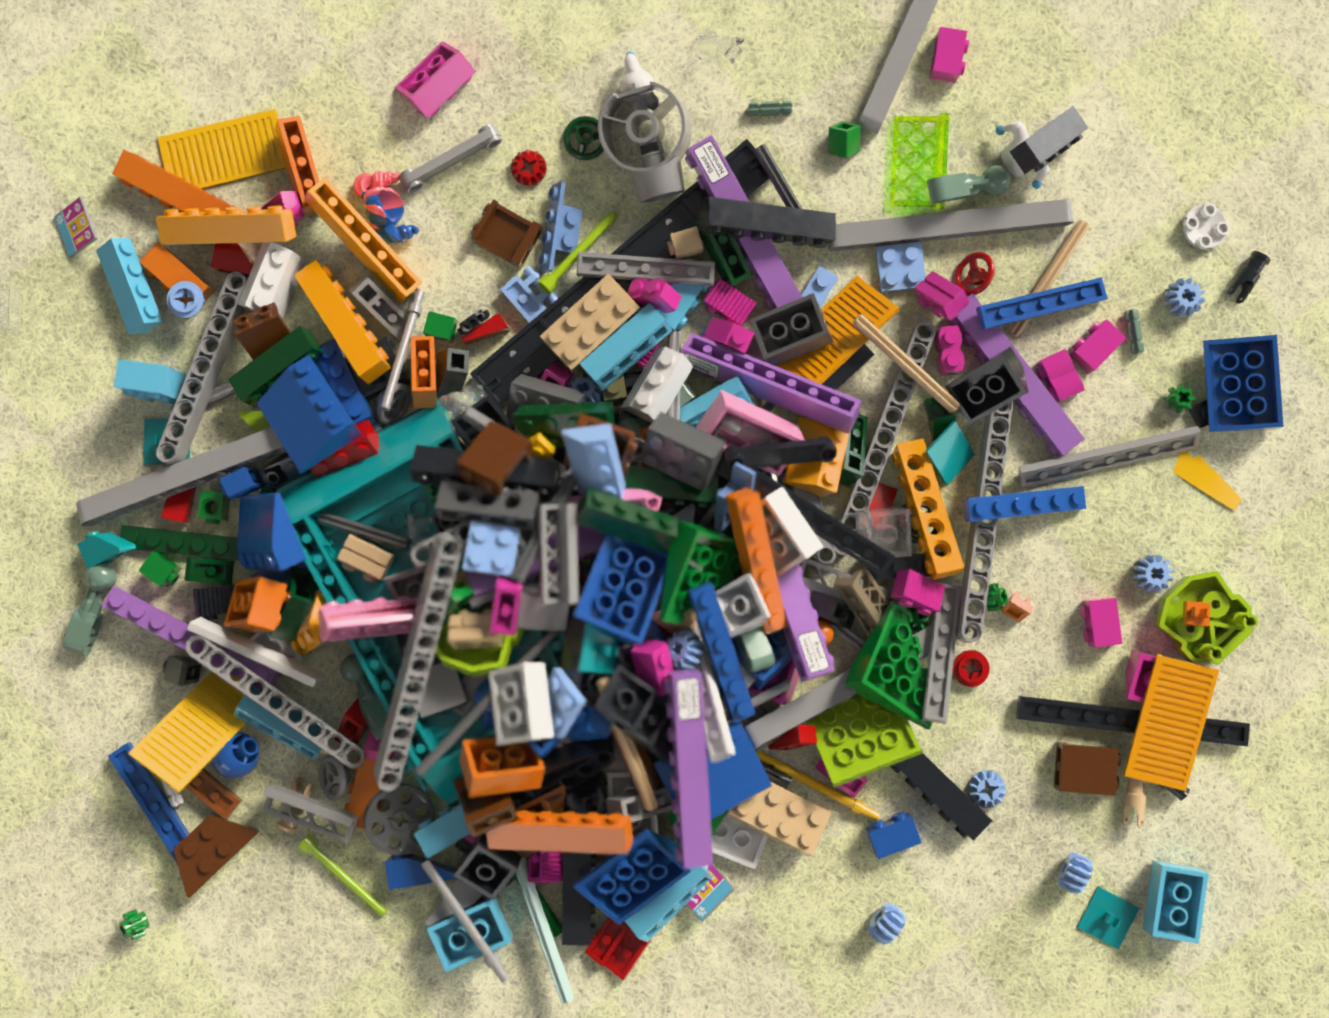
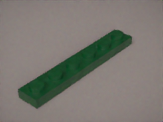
M121 526L120 537L134 543L136 546L135 550L238 560V537Z

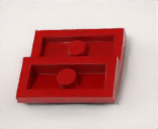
M608 917L585 950V953L602 967L606 966L620 979L625 980L651 940L648 942L640 940L625 921L618 925Z

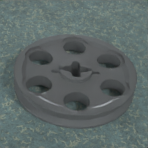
M399 783L396 789L392 791H383L381 789L371 798L364 813V829L368 839L380 851L391 855L407 854L420 847L417 839L410 838L411 830L416 827L419 828L418 825L428 819L434 822L435 811L432 802L422 790L410 784ZM405 790L410 791L411 798L407 802H401L399 800L400 793ZM387 799L389 801L387 809L383 811L378 810L376 807L378 801ZM426 805L427 813L421 817L417 816V807ZM400 814H402V816L407 820L400 821L399 824H397V822L392 818H397L400 816ZM382 822V831L376 834L372 833L371 826L373 823ZM393 836H398L400 838L399 845L394 848L388 847V840Z

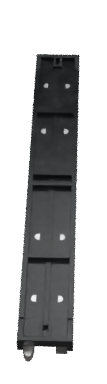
M748 139L729 153L725 159L747 199H750L771 180L754 153L755 147ZM696 181L611 254L676 259L675 255H670L667 242L670 241V234L696 227L694 223L700 220V203L709 197L706 189L702 190ZM583 277L474 369L470 373L474 379L469 387L477 389L481 386L500 409L505 407L509 401L511 383L519 375L523 374L538 379L546 368L559 361V358L541 340L540 335L603 278ZM614 279L627 293L633 280Z

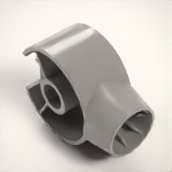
M649 81V85L639 88L635 83H632V90L616 94L612 92L603 104L598 120V134L604 151L616 164L629 171L641 203L669 198L685 191L681 160L689 148L692 137L691 119L684 104L667 88L652 81ZM653 90L669 95L653 113L648 111L644 98L632 102L634 112L629 115L627 121L613 118L618 107L623 103V99ZM677 105L682 123L681 135L676 148L665 159L662 145L665 127L661 120ZM646 120H651L653 124L651 133L645 138H640V125ZM612 123L626 126L628 136L637 144L640 160H642L644 168L630 167L618 156L611 139Z

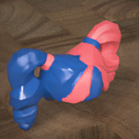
M376 171L374 174L362 173L355 178L353 188L355 194L364 201L370 226L387 245L402 243L404 239L413 238V235L419 232L416 226H395L404 214L403 201L392 188H385L399 181V172L387 171L384 173ZM380 227L383 228L382 232H378Z

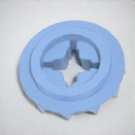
M189 281L176 283L167 294V305L174 315L185 319L195 317L202 310L203 302H205L203 291L196 284ZM188 293V297L194 299V301L188 302L185 307V304L179 300L185 298Z
M990 770L980 771L970 780L969 794L971 799L979 806L984 808L994 807L1002 802L1006 794V784L996 772ZM985 780L989 786L995 787L991 790V798L987 793L980 792L985 789Z

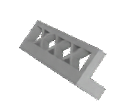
M576 504L538 505L541 604L578 603ZM546 510H556V521L552 526L546 520ZM551 533L557 538V545L553 550L547 546V538ZM552 558L557 562L558 568L553 575L547 569V563ZM552 583L558 587V598H548V588Z
M808 558L801 561L800 566L803 573L806 564L815 566L818 576L812 579L802 577L804 585L809 590L828 594L844 601L835 586H827L824 576L833 573L837 577L851 578L852 575ZM820 569H823L827 572L821 573ZM820 579L822 584L816 582L815 580ZM863 579L859 580L861 586L863 585ZM879 586L885 597H887L889 589Z
M276 784L266 786L263 794L267 796L263 812L350 843L360 815ZM273 799L284 802L286 808L280 811L270 807ZM292 807L305 810L307 816L301 819L295 817ZM319 815L327 818L329 824L323 827L318 826L313 816ZM338 822L349 827L346 836L338 833L335 823Z

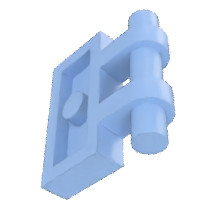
M528 266L523 271L528 278L523 281L516 275L500 290L527 322L530 323L546 309L542 304L545 300L552 304L558 297L554 294L555 290L548 295L538 286L537 281L542 275L538 271H534L531 266ZM532 285H535L541 292L537 297L529 289Z

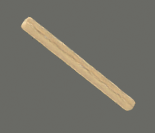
M1079 220L1031 294L1050 289L1088 230V223L1083 220ZM1030 319L1012 323L1007 332L1014 337H1018Z
M858 315L854 319L853 325L947 411L953 413L959 408L960 403L866 317Z
M605 677L597 681L600 694L610 678ZM612 724L646 811H652L658 807V802L635 742Z

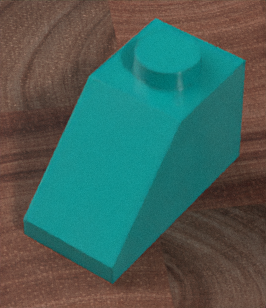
M99 531L89 533L85 535V540L77 544L88 569L100 563L109 564L136 549L134 543L111 532L100 534Z

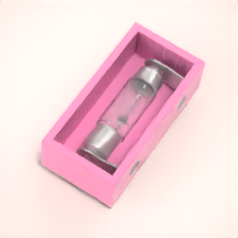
M722 390L696 426L697 429L725 441L723 451L732 445L740 447L804 440L799 426ZM787 465L759 468L779 477Z

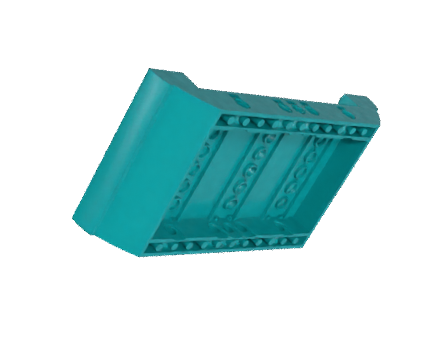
M437 398V408H419L378 431L379 453L377 455L319 477H315L310 472L303 477L276 488L277 493L281 495L306 556L305 562L327 603L336 602L338 605H344L354 600H362L363 603L372 602V600L377 598L395 599L385 580H376V583L363 578L364 573L357 569L355 572H351L341 567L342 562L338 561L337 558L350 533L319 524L318 517L321 512L330 513L408 538L409 545L407 549L401 550L357 536L396 555L386 577L415 568L411 561L413 548L439 534L430 516L437 513L435 509L437 498L433 502L428 501L430 495L423 491L428 489L429 484L422 485L413 482L410 466L416 445L466 450L450 422L452 419L440 398ZM436 485V487H435V489L437 490V493H436V494H438V493H439L440 486H437V485ZM463 500L460 503H466L469 500ZM486 503L485 506L492 505L493 503ZM420 551L416 554L415 558L419 562H426L429 559V555L425 551ZM465 553L460 555L456 573L463 568ZM442 566L438 569L439 574H442L445 571L446 566ZM536 577L524 581L539 583ZM525 629L519 644L512 647L506 667L516 665L547 630ZM560 631L536 657L540 658V662L545 664L546 680L553 668H560L565 632ZM397 635L347 639L386 712L389 713L403 660ZM460 672L461 678H463L465 674ZM408 684L406 689H411V685ZM409 705L402 707L400 712L406 711ZM450 709L422 719L420 712H418L408 750L416 767L464 719L462 716ZM480 716L422 776L430 787L445 801L446 805L451 808L459 805L460 801L453 780L463 776L459 761L462 741L496 737V730L488 729L481 725L482 718ZM403 728L397 729L398 734L402 732Z

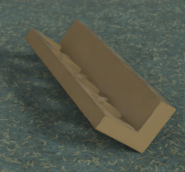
M859 564L851 578L837 577L833 585L868 637H870L881 619V606L885 612L890 603L864 564ZM861 576H863V587L859 583ZM871 590L874 593V603L871 602Z

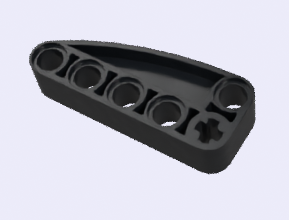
M609 736L608 738L574 741L553 749L546 757H541L545 768L541 788L509 792L512 802L515 806L520 807L562 785L565 786L567 794L615 761L612 738Z

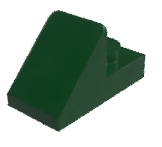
M932 397L923 401L933 443L953 421H956V416L951 415L949 411Z
M187 557L184 580L231 584L234 561Z

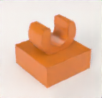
M1017 591L1008 599L1006 605H1002L1003 610L1000 611L1020 623L1031 613L1033 606L1030 605L1029 598L1024 601L1018 597L1020 592Z
M1183 602V625L1210 626V603Z

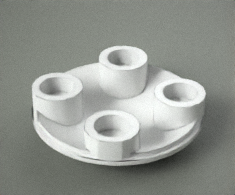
M1211 203L1192 208L1186 214L1183 221V232L1188 242L1194 247L1204 250L1218 246L1230 230L1224 215Z

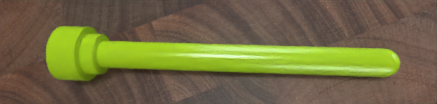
M611 211L551 274L543 275L537 281L538 286L546 294L550 295L557 288V280L578 259V252H585L617 218V213Z
M309 833L297 846V849L303 854L307 853L314 856L379 916H384L387 913L386 908L320 850L315 842L316 839Z

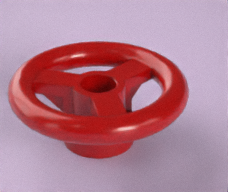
M975 252L966 256L959 263L955 271L954 283L965 291L966 296H970L972 293L977 295L990 285L995 273V265L992 258L986 253ZM977 259H982L986 262L988 271L977 265ZM969 263L970 270L967 277L961 282L962 271ZM972 284L977 286L974 289H967V287Z

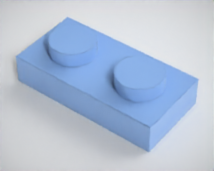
M819 266L802 293V297L814 293L821 308L839 277Z

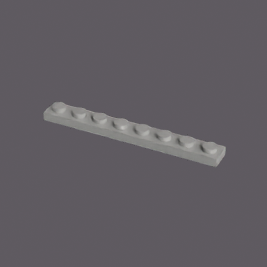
M1198 426L1019 466L1018 483L1020 488H1025L1196 449L1199 445L1201 431Z

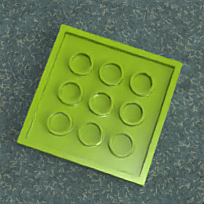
M860 694L806 722L807 725L816 727L817 743L815 745L833 787L922 754V749L906 718Z

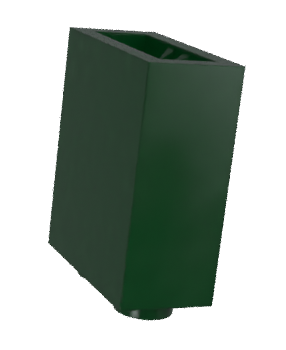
M294 566L290 568L283 582L287 584L285 590L287 591V598L285 603L281 605L279 612L281 614L280 623L275 628V631H270L269 634L270 637L293 642L314 604V577L311 571Z

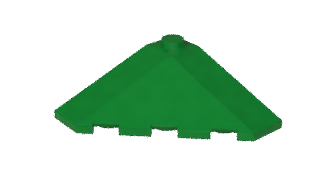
M678 520L677 537L669 547L660 620L679 624L686 619L684 613L693 607L687 591L707 582L712 583L714 589L716 587L721 589L734 580L732 575L741 569L734 536Z
M893 600L853 662L845 685L861 696L929 730L933 722L922 721L927 668L921 667L918 654H922L918 636H913L909 622L914 621L913 616L909 610Z

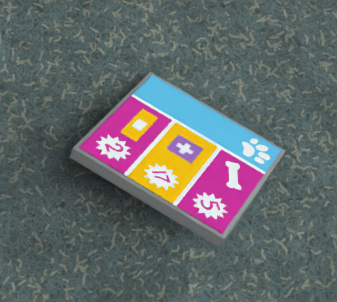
M78 197L54 216L69 258H73L98 239L83 197Z
M714 864L705 866L713 877L687 903L688 907L702 923L735 890Z

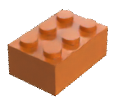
M263 577L236 581L223 626L247 633L275 631L281 620V614H279L281 605L285 603L287 598V591H285L287 584Z
M496 737L462 741L459 761L470 797L541 788L545 768L541 756L528 742L497 745Z

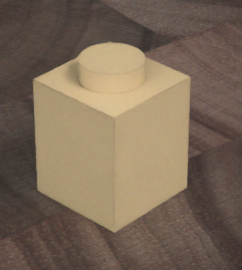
M697 226L670 234V241L667 242L670 255H675L676 259H686L703 254V245Z

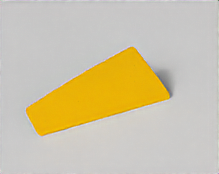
M1187 451L1180 452L1173 472L1225 506L1235 510L1242 499L1200 455L1193 458Z

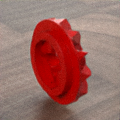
M527 149L526 151L518 152L515 158L512 159L510 169L512 176L518 183L524 186H533L544 179L547 165L544 157L537 151ZM524 160L528 162V164H534L532 166L534 173L533 175L528 170L523 171V169L525 168Z
M968 650L956 656L953 663V675L960 684L967 687H976L984 683L988 678L990 666L987 658L982 653ZM972 661L973 666L980 669V671H972L969 676L968 671L962 668V666H968Z

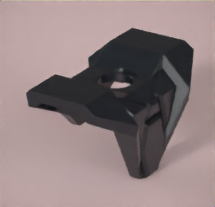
M601 772L566 794V803L571 812L575 814L598 813L599 815H608L607 796L604 790V786L608 782ZM592 798L599 801L598 808L595 811H588L586 807L587 802Z

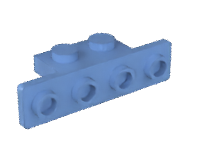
M565 182L553 184L548 192L549 208L545 214L546 228L541 239L543 248L538 260V265L540 266L539 273L542 274L553 271L556 252L569 255L578 245L583 210L563 205Z
M737 462L732 468L731 482L724 489L721 488L716 494L715 500L717 505L713 514L715 518L714 528L720 532L725 530L733 536L734 533L725 495L744 488L753 490L756 475L755 471Z

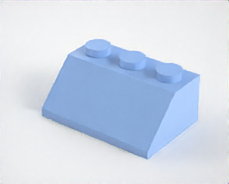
M604 424L562 430L573 475L578 482L576 485L578 493L584 495L589 487L623 499L626 484L611 425Z

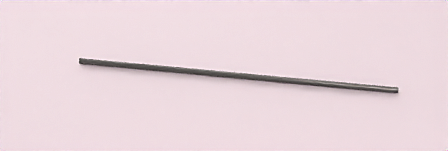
M767 401L761 409L770 413L776 405ZM670 503L662 513L671 516L679 507L672 506L673 503ZM547 631L516 665L531 663L560 631ZM491 691L415 769L421 777L492 704Z

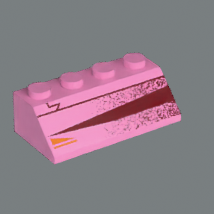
M400 596L396 600L377 598L372 600V602L363 603L362 600L350 601L344 605H338L336 602L326 603L320 607L317 614L321 642L410 633L419 599L410 598V596Z

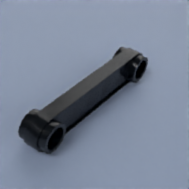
M822 436L818 439L740 447L732 445L724 449L722 458L725 466L729 471H732L733 465L736 462L749 469L817 461L831 462L837 456V448L829 437Z

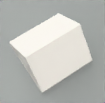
M751 573L742 576L715 592L730 638L763 626L771 617Z

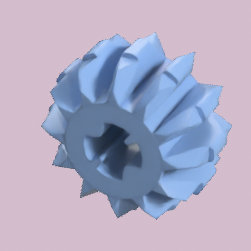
M1183 278L1176 280V283H1171L1168 286L1170 291L1165 292L1164 296L1169 298V300L1165 301L1164 305L1171 304L1172 307L1169 312L1173 313L1177 310V317H1182L1184 314L1187 317L1192 316L1194 312L1201 310L1200 304H1203L1205 299L1200 295L1204 294L1205 290H1199L1200 282L1193 284L1192 278H1188L1185 281Z
M582 373L581 378L573 376L572 382H567L566 387L586 393L584 402H602L603 391L590 377L585 378V375Z
M1152 554L1147 555L1146 559L1140 558L1138 560L1140 566L1133 567L1135 571H1139L1137 575H1133V579H1140L1137 584L1138 587H1144L1145 592L1153 590L1154 593H1160L1161 588H1169L1166 581L1172 582L1174 580L1169 576V573L1174 572L1173 568H1167L1170 564L1169 560L1163 561L1162 555L1154 557ZM1151 570H1156V573H1154L1156 575L1155 578L1151 577V574H1153Z
M681 630V632H673V638H667L669 642L668 649L674 668L678 670L695 669L696 663H702L699 657L705 654L701 650L704 643L700 641V636L696 633Z
M1074 852L1070 853L1060 869L1058 885L1070 893L1080 894L1085 890L1091 877L1093 862L1084 855Z
M892 903L884 904L873 914L867 930L877 942L883 945L890 944L901 933L902 928L905 927L906 916L896 905L894 906Z

